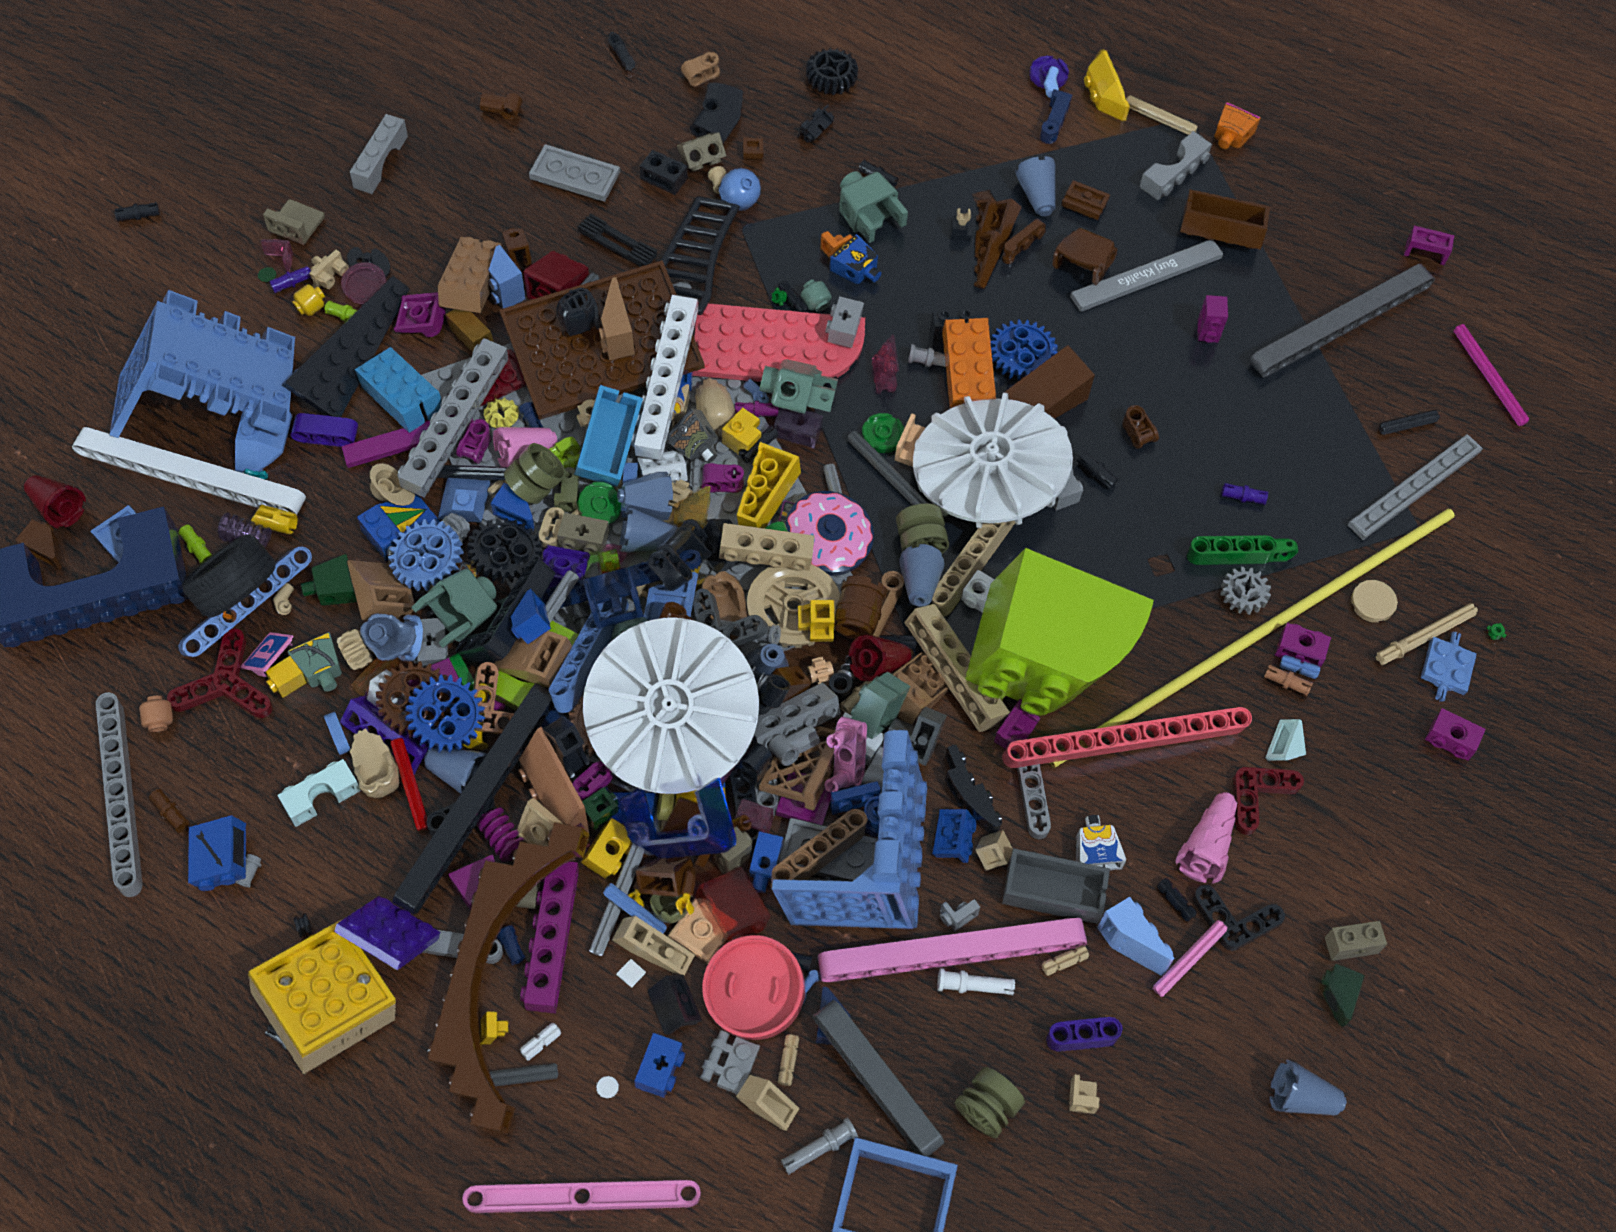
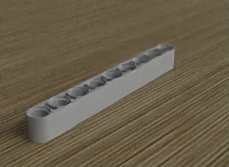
M109 692L103 693L97 698L96 712L113 882L118 890L126 897H133L140 893L143 884L124 708L117 696ZM116 726L113 730L108 731L111 727ZM118 747L116 751L110 752L113 748ZM118 768H121L119 772L112 774L113 771H115ZM123 790L120 795L114 796L116 792ZM125 812L122 817L116 818L118 814ZM128 834L125 839L119 840L122 835ZM130 856L127 862L121 863L122 859ZM133 879L129 885L123 886L125 881Z

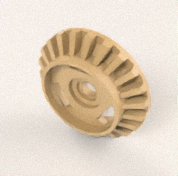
M812 564L810 571L770 566L762 571L751 584L747 595L748 616L759 615L767 622L768 626L772 627L775 624L768 618L764 610L771 607L779 623L777 625L781 629V637L778 643L782 644V647L795 646V648H801L802 645L807 644L811 646L815 642H810V631H798V609H790L787 604L790 601H797L800 605H806L810 603V600H834L835 619L836 604L839 601L840 592L834 580L825 571ZM786 587H800L806 590L789 589Z

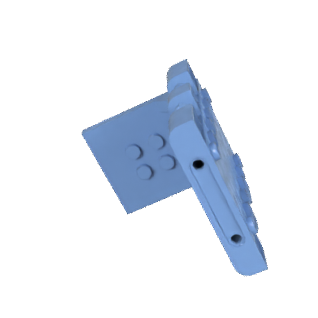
M168 290L163 302H156L119 375L109 435L119 438L142 392L147 390L180 400L186 391L185 396L188 398H192L195 394L200 396L199 401L202 403H206L208 399L207 410L225 416L229 408L230 412L234 414L240 410L243 411L245 418L249 419L252 414V426L282 435L289 422L291 391L283 387L282 384L292 375L295 337L270 327L266 328L261 339L260 334L256 332L253 335H249L245 328H241L239 331L241 317L224 311L219 323L218 318L215 317L208 320L202 312L196 315L197 300Z
M892 730L884 734L882 768L884 771L883 786L878 804L879 834L878 841L875 843L873 865L853 882L773 880L772 890L791 925L917 928L919 894L916 887H920L921 875L920 872H917V868L922 865L923 850L920 841L924 840V827L921 826V822H925L927 781H923L918 765V752L913 749L908 730Z

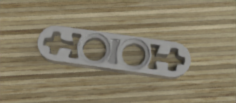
M1040 764L1030 766V771L1026 772L1027 766L1017 768L1028 832L1035 839H1043L1050 831L1051 822ZM1033 778L1037 781L1038 786L1029 788L1026 786L1025 780ZM1037 800L1041 803L1042 808L1033 810L1030 808L1029 802ZM1039 816L1040 826L1044 827L1042 832L1038 828H1034L1037 823L1036 817Z

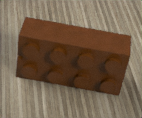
M1190 189L1184 207L1180 232L1205 237L1209 240H1220L1228 244H1238L1251 249H1261L1268 228L1270 207Z

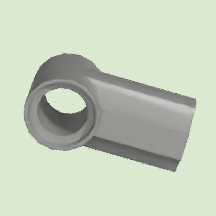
M807 726L787 737L784 734L775 736L770 741L768 748L783 765L788 766L798 759L800 753L818 745L819 737L812 726Z

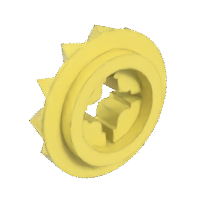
M505 397L500 400L495 398L493 402H488L487 407L484 409L485 421L494 428L510 427L519 417L518 406L514 404L513 400L509 401ZM498 408L504 411V418L498 413Z

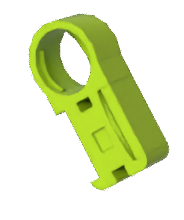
M567 437L556 443L549 450L560 460L565 458V455L570 454L573 456L578 454L581 447L574 437Z

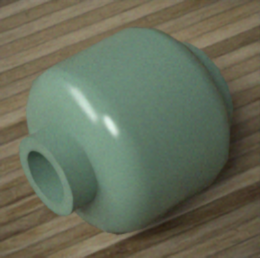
M810 280L803 285L804 289L801 292V298L809 310L821 312L830 305L832 296L824 282Z

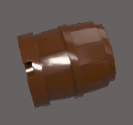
M858 575L848 576L846 581L843 579L834 619V625L838 633L851 639L875 633L878 621L882 615V604L887 595V588L878 581V585L871 583L872 578Z

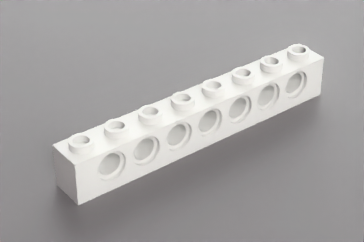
M672 295L670 303H666V320L661 322L660 334L662 336L661 340L657 339L655 347L657 356L652 358L651 361L652 376H648L646 381L647 396L643 395L641 408H643L642 415H638L636 422L638 431L637 434H633L631 446L635 448L636 456L662 460L698 314L697 299ZM654 412L659 413L658 415H652ZM650 431L655 432V433H653V434H646L647 432H650Z

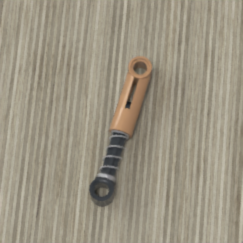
M888 571L882 576L881 583L887 588V595L881 609V619L878 621L877 628L873 634L877 637L880 636L897 600L902 596L904 580L902 575L896 571ZM888 585H895L896 587L890 588ZM849 655L845 657V664L841 665V670L833 674L829 680L828 688L837 695L839 703L843 702L851 694L855 676L850 668L852 656ZM840 685L845 687V689L838 690L835 687Z

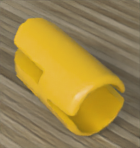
M261 504L252 517L251 523L258 527L290 535L293 531L289 529H296L298 517L295 513Z

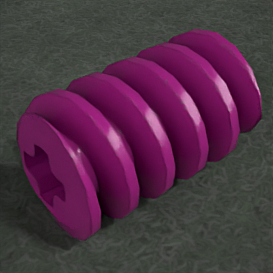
M500 807L483 814L476 825L484 833L485 839L494 848L500 861L505 863L513 860L514 851L518 849L519 843L525 842L522 837L517 838L519 835L518 830L511 831L514 828V824L512 822L507 823L509 820L508 815L501 816L504 809Z

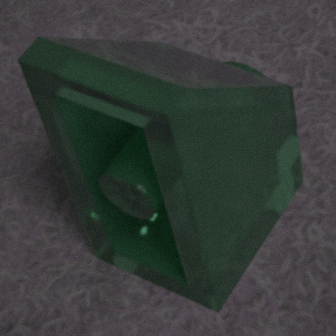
M1335 964L1331 970H1326L1321 983L1325 984L1322 993L1338 1024L1345 1027L1352 1019L1365 975Z

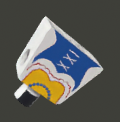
M1099 815L1085 817L1086 827L1080 828L1076 836V861L1110 868V870L1122 869L1126 862V857L1114 826H1101Z

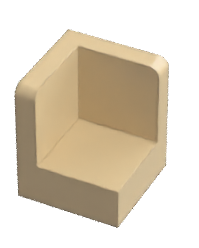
M1003 830L983 836L976 848V852L985 870L1007 864L1013 850Z
M1074 1074L1070 1086L1069 1111L1095 1114L1099 1108V1097H1096L1097 1084L1095 1082L1080 1080V1075Z

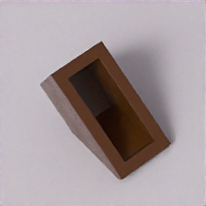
M32 519L15 541L17 544L24 543L36 559L60 570L62 564L58 540L53 533L54 529L45 522L39 523Z

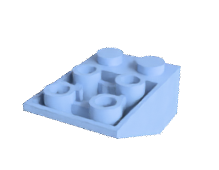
M1128 897L1107 910L1103 915L1097 928L1112 949L1161 976L1166 973L1174 960L1172 949L1159 938L1156 927L1146 920L1143 910L1137 902H1133Z

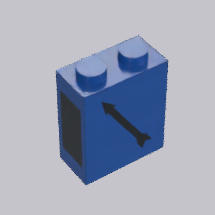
M231 815L189 827V884L198 887L201 891H210L216 886L232 885L236 881L246 878L245 822Z

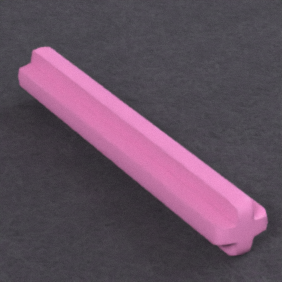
M1220 920L1216 921L1154 984L1153 990L1159 996H1164L1227 931L1226 925Z

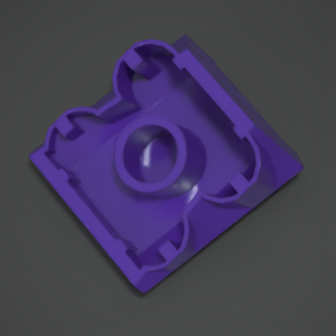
M548 545L543 551L542 561L555 571V576L547 589L557 587L569 570L578 575V580L584 579L590 554L588 552Z

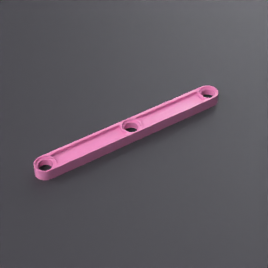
M690 1180L483 1185L469 1187L463 1194L465 1207L473 1213L692 1207L700 1200V1188L697 1183ZM685 1187L695 1189L696 1196L693 1200L685 1201L681 1197V1191ZM582 1189L587 1190L590 1193L589 1200L583 1204L576 1202V1192ZM479 1192L483 1195L481 1204L475 1207L469 1205L468 1197L470 1194Z

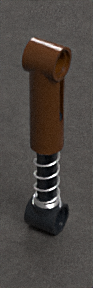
M667 602L658 618H683L695 621L686 615V609L676 602ZM750 665L761 701L772 708L780 707L791 687L789 681L780 675L773 674L769 676L764 672L761 673L755 669L756 666L753 668Z

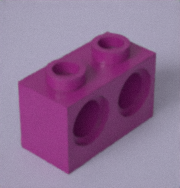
M1206 295L1197 320L1198 341L1219 342L1228 319L1227 297Z

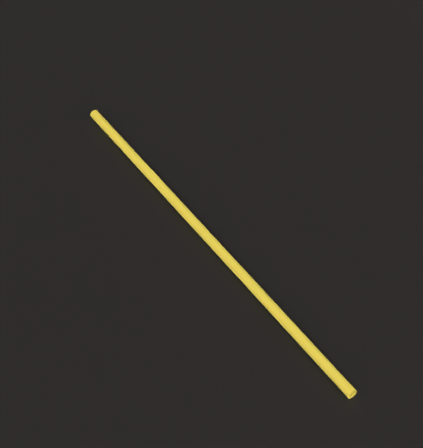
M1446 509L1096 729L1126 724L1450 521L1455 516L1454 512L1451 509ZM1079 740L1080 746L1087 748V744ZM1067 760L1051 762L1049 764L1056 768Z

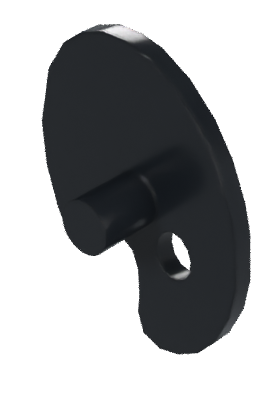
M354 247L347 255L350 268L361 278L379 281L385 279L390 274L389 260L378 249H372L371 253L366 252L363 254L359 247Z

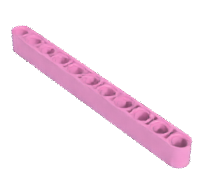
M1070 918L832 950L818 954L817 958L821 981L835 982L1070 950L1081 945H1087V939L1082 919Z

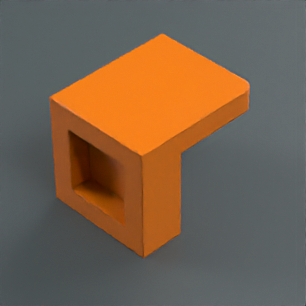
M826 231L821 234L820 248L831 258L834 253L853 237L848 235L843 238L840 234L833 237Z

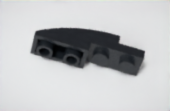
M957 745L947 747L945 758L950 770H947L945 781L950 792L960 807L967 809L981 828L990 834L998 832L1002 825L1000 813L995 811L992 806L993 798L990 791L985 789L983 783L975 785L973 774L966 769L965 755L962 751L959 752Z

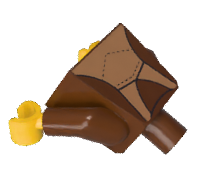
M663 856L636 870L637 879L633 886L634 892L628 894L635 902L642 907L644 906V901L640 898L641 894L673 897L682 895L683 897L676 901L678 911L682 915L683 909L686 908L689 915L693 914L694 907L690 897L694 893L696 870L689 857Z

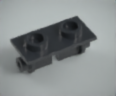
M828 104L823 109L819 107L812 114L813 119L811 121L807 119L799 127L802 131L798 134V138L803 134L806 142H814L822 133L818 126L824 131L833 123L834 115L826 111L829 106Z

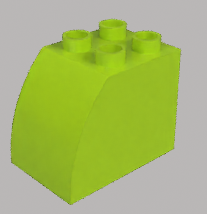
M1025 548L990 584L965 680L979 685L978 691L984 696L995 699L1007 696L1017 701L1022 699L1021 708L1030 714L1046 715L1068 704L1110 671L1132 650L1148 622L1154 600Z

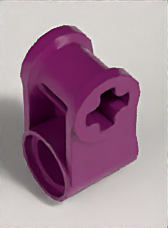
M477 419L472 421L463 439L459 442L456 452L457 457L472 459L476 464L482 461L485 451L492 440L489 425L485 420Z
M705 464L702 468L701 487L704 491L710 493H737L744 487V470L736 464Z

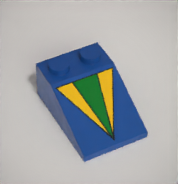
M415 494L414 501L409 505L401 506L385 502L375 505L357 516L362 533L385 561H388L387 550L389 546H397L393 539L400 540L399 532L407 533L406 526L413 529L415 521L422 525L424 519L429 524L433 519L438 524L440 522L417 494Z

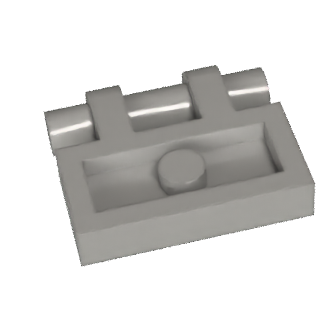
M720 1030L717 1039H714L711 1044L713 1049L708 1060H705L702 1068L704 1070L700 1078L710 1082L713 1074L720 1076L717 1087L738 1095L749 1077L760 1046L736 1037L733 1046L726 1043L729 1033ZM721 1053L729 1055L724 1067L717 1064Z

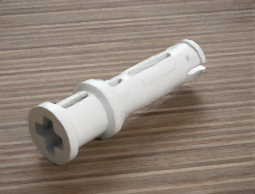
M940 968L937 990H958L959 993L970 990L1013 995L1015 980L968 975L963 970L960 973L948 972Z

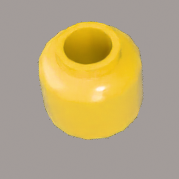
M305 285L294 293V301L292 303L301 315L312 316L324 307L322 299L325 295L318 286L313 288L311 285Z

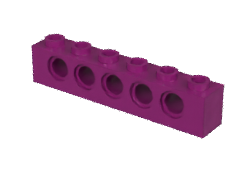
M567 862L541 880L544 883L543 891H539L537 896V906H540L539 914L534 915L533 929H536L535 938H531L529 943V953H532L531 962H527L525 966V977H528L527 986L522 987L520 1001L524 1002L526 1011L556 1014L579 875L578 862ZM555 885L563 886V889L559 892L551 890ZM552 908L560 910L556 915L547 914ZM550 931L556 933L552 939H545L543 937L545 933ZM549 955L552 957L548 963L539 962L542 956ZM541 979L548 981L545 987L538 988L535 986L536 982Z

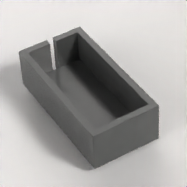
M1013 848L1008 864L1002 904L1067 918H1081L1082 921L1099 924L1104 914L1105 892L1108 886L1110 868Z

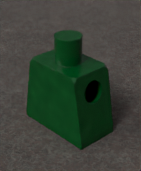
M347 554L314 566L312 568L314 580L301 583L304 597L317 594L323 606L357 602L347 563Z

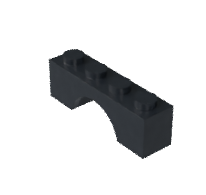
M562 716L543 728V731L573 784L591 766V763L584 752L583 745L585 743L575 724ZM606 785V786H605V789L608 791V793H610V791H609V789H608V787H607V785ZM580 787L579 790H580V791L584 790L585 792H587V791H588V787H586V788ZM599 807L597 811L599 812L604 807Z

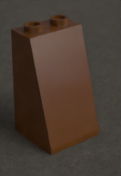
M1068 345L1004 393H1008L1009 400L1027 403L1034 407L1039 403L1042 404L1044 412L1055 419L1088 400L1095 374Z

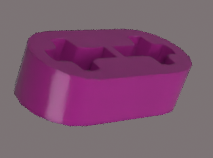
M602 761L593 763L573 782V786L581 801H584L609 784L613 777L612 771ZM597 771H605L606 775L603 776L600 774L597 776ZM580 787H583V788L588 787V791H587V792H585L584 790L580 791L579 788H580Z

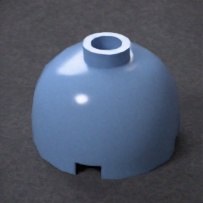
M737 168L723 176L719 193L722 200L739 205L740 209L738 211L747 210L756 203L761 193L759 179L753 172L748 169Z

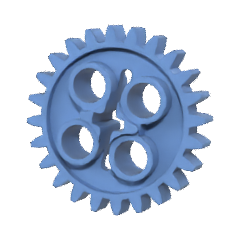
M424 519L422 525L415 521L413 529L406 526L407 533L399 532L401 539H393L397 546L389 548L393 555L388 556V559L392 562L389 567L393 570V575L398 578L402 585L405 584L409 589L414 587L417 591L422 586L428 591L431 584L435 586L439 581L445 579L446 576H451L452 570L458 571L459 568L456 566V563L463 561L459 555L464 553L460 547L463 544L458 534L450 525L446 526L443 521L438 524L435 519L430 524Z

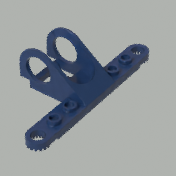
M686 550L679 555L683 562L693 571L702 564L700 553L697 550ZM648 561L578 580L560 608L588 601L597 630L635 618H641L644 615L637 587L661 579L650 568ZM556 587L546 589L541 598L544 604L547 603ZM632 594L636 610L601 619L599 603L611 600L613 611L617 613L622 611L620 598Z

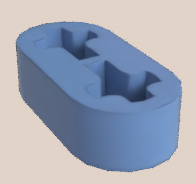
M335 711L324 715L339 755L349 752V744Z

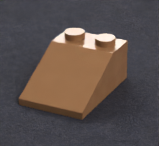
M616 277L611 280L601 317L602 328H599L603 353L607 352L609 360L635 355L632 329Z

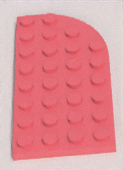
M708 304L704 313L697 315L694 336L705 368L694 371L693 376L744 381L751 379L752 381L761 382L765 366L779 369L781 362L788 359L815 365L818 370L822 371L821 375L831 378L836 376L838 378L849 370L850 366L858 360L861 354L865 336V318H861L853 347L849 348L828 342L829 333H825L828 320L832 321L833 319L829 314Z

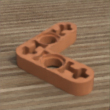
M485 662L475 672L473 690L477 689L478 691L474 697L477 698V694L481 690L487 691L490 695V700L487 703L481 702L478 704V706L485 707L484 712L479 713V715L482 714L487 720L492 719V715L495 717L492 722L493 728H490L491 723L484 722L481 725L482 729L480 732L501 735L503 730L498 726V719L505 717L510 721L514 713L494 710L499 673L495 664ZM487 667L489 672L493 673V676L488 678L487 685L479 686V683L483 684L485 680V675L481 674V671H484Z

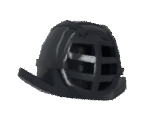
M581 287L569 290L558 301L556 313L563 329H565L569 336L590 331L594 326L596 330L600 328L597 303L588 289Z

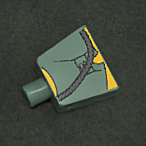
M329 632L288 650L289 656L300 668L310 687H316L321 684L326 692L332 691L337 687L334 678L340 676L342 671Z

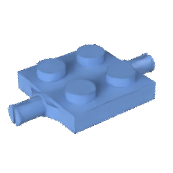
M1452 632L1449 642L1436 637L1430 640L1421 678L1438 687L1435 696L1436 700L1445 701L1447 691H1454L1462 695L1468 692L1476 653L1459 646L1460 633Z

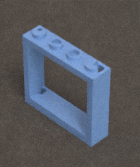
M855 1137L832 1232H853L841 1227L859 1156L945 1179L933 1231L943 1232L958 1165Z

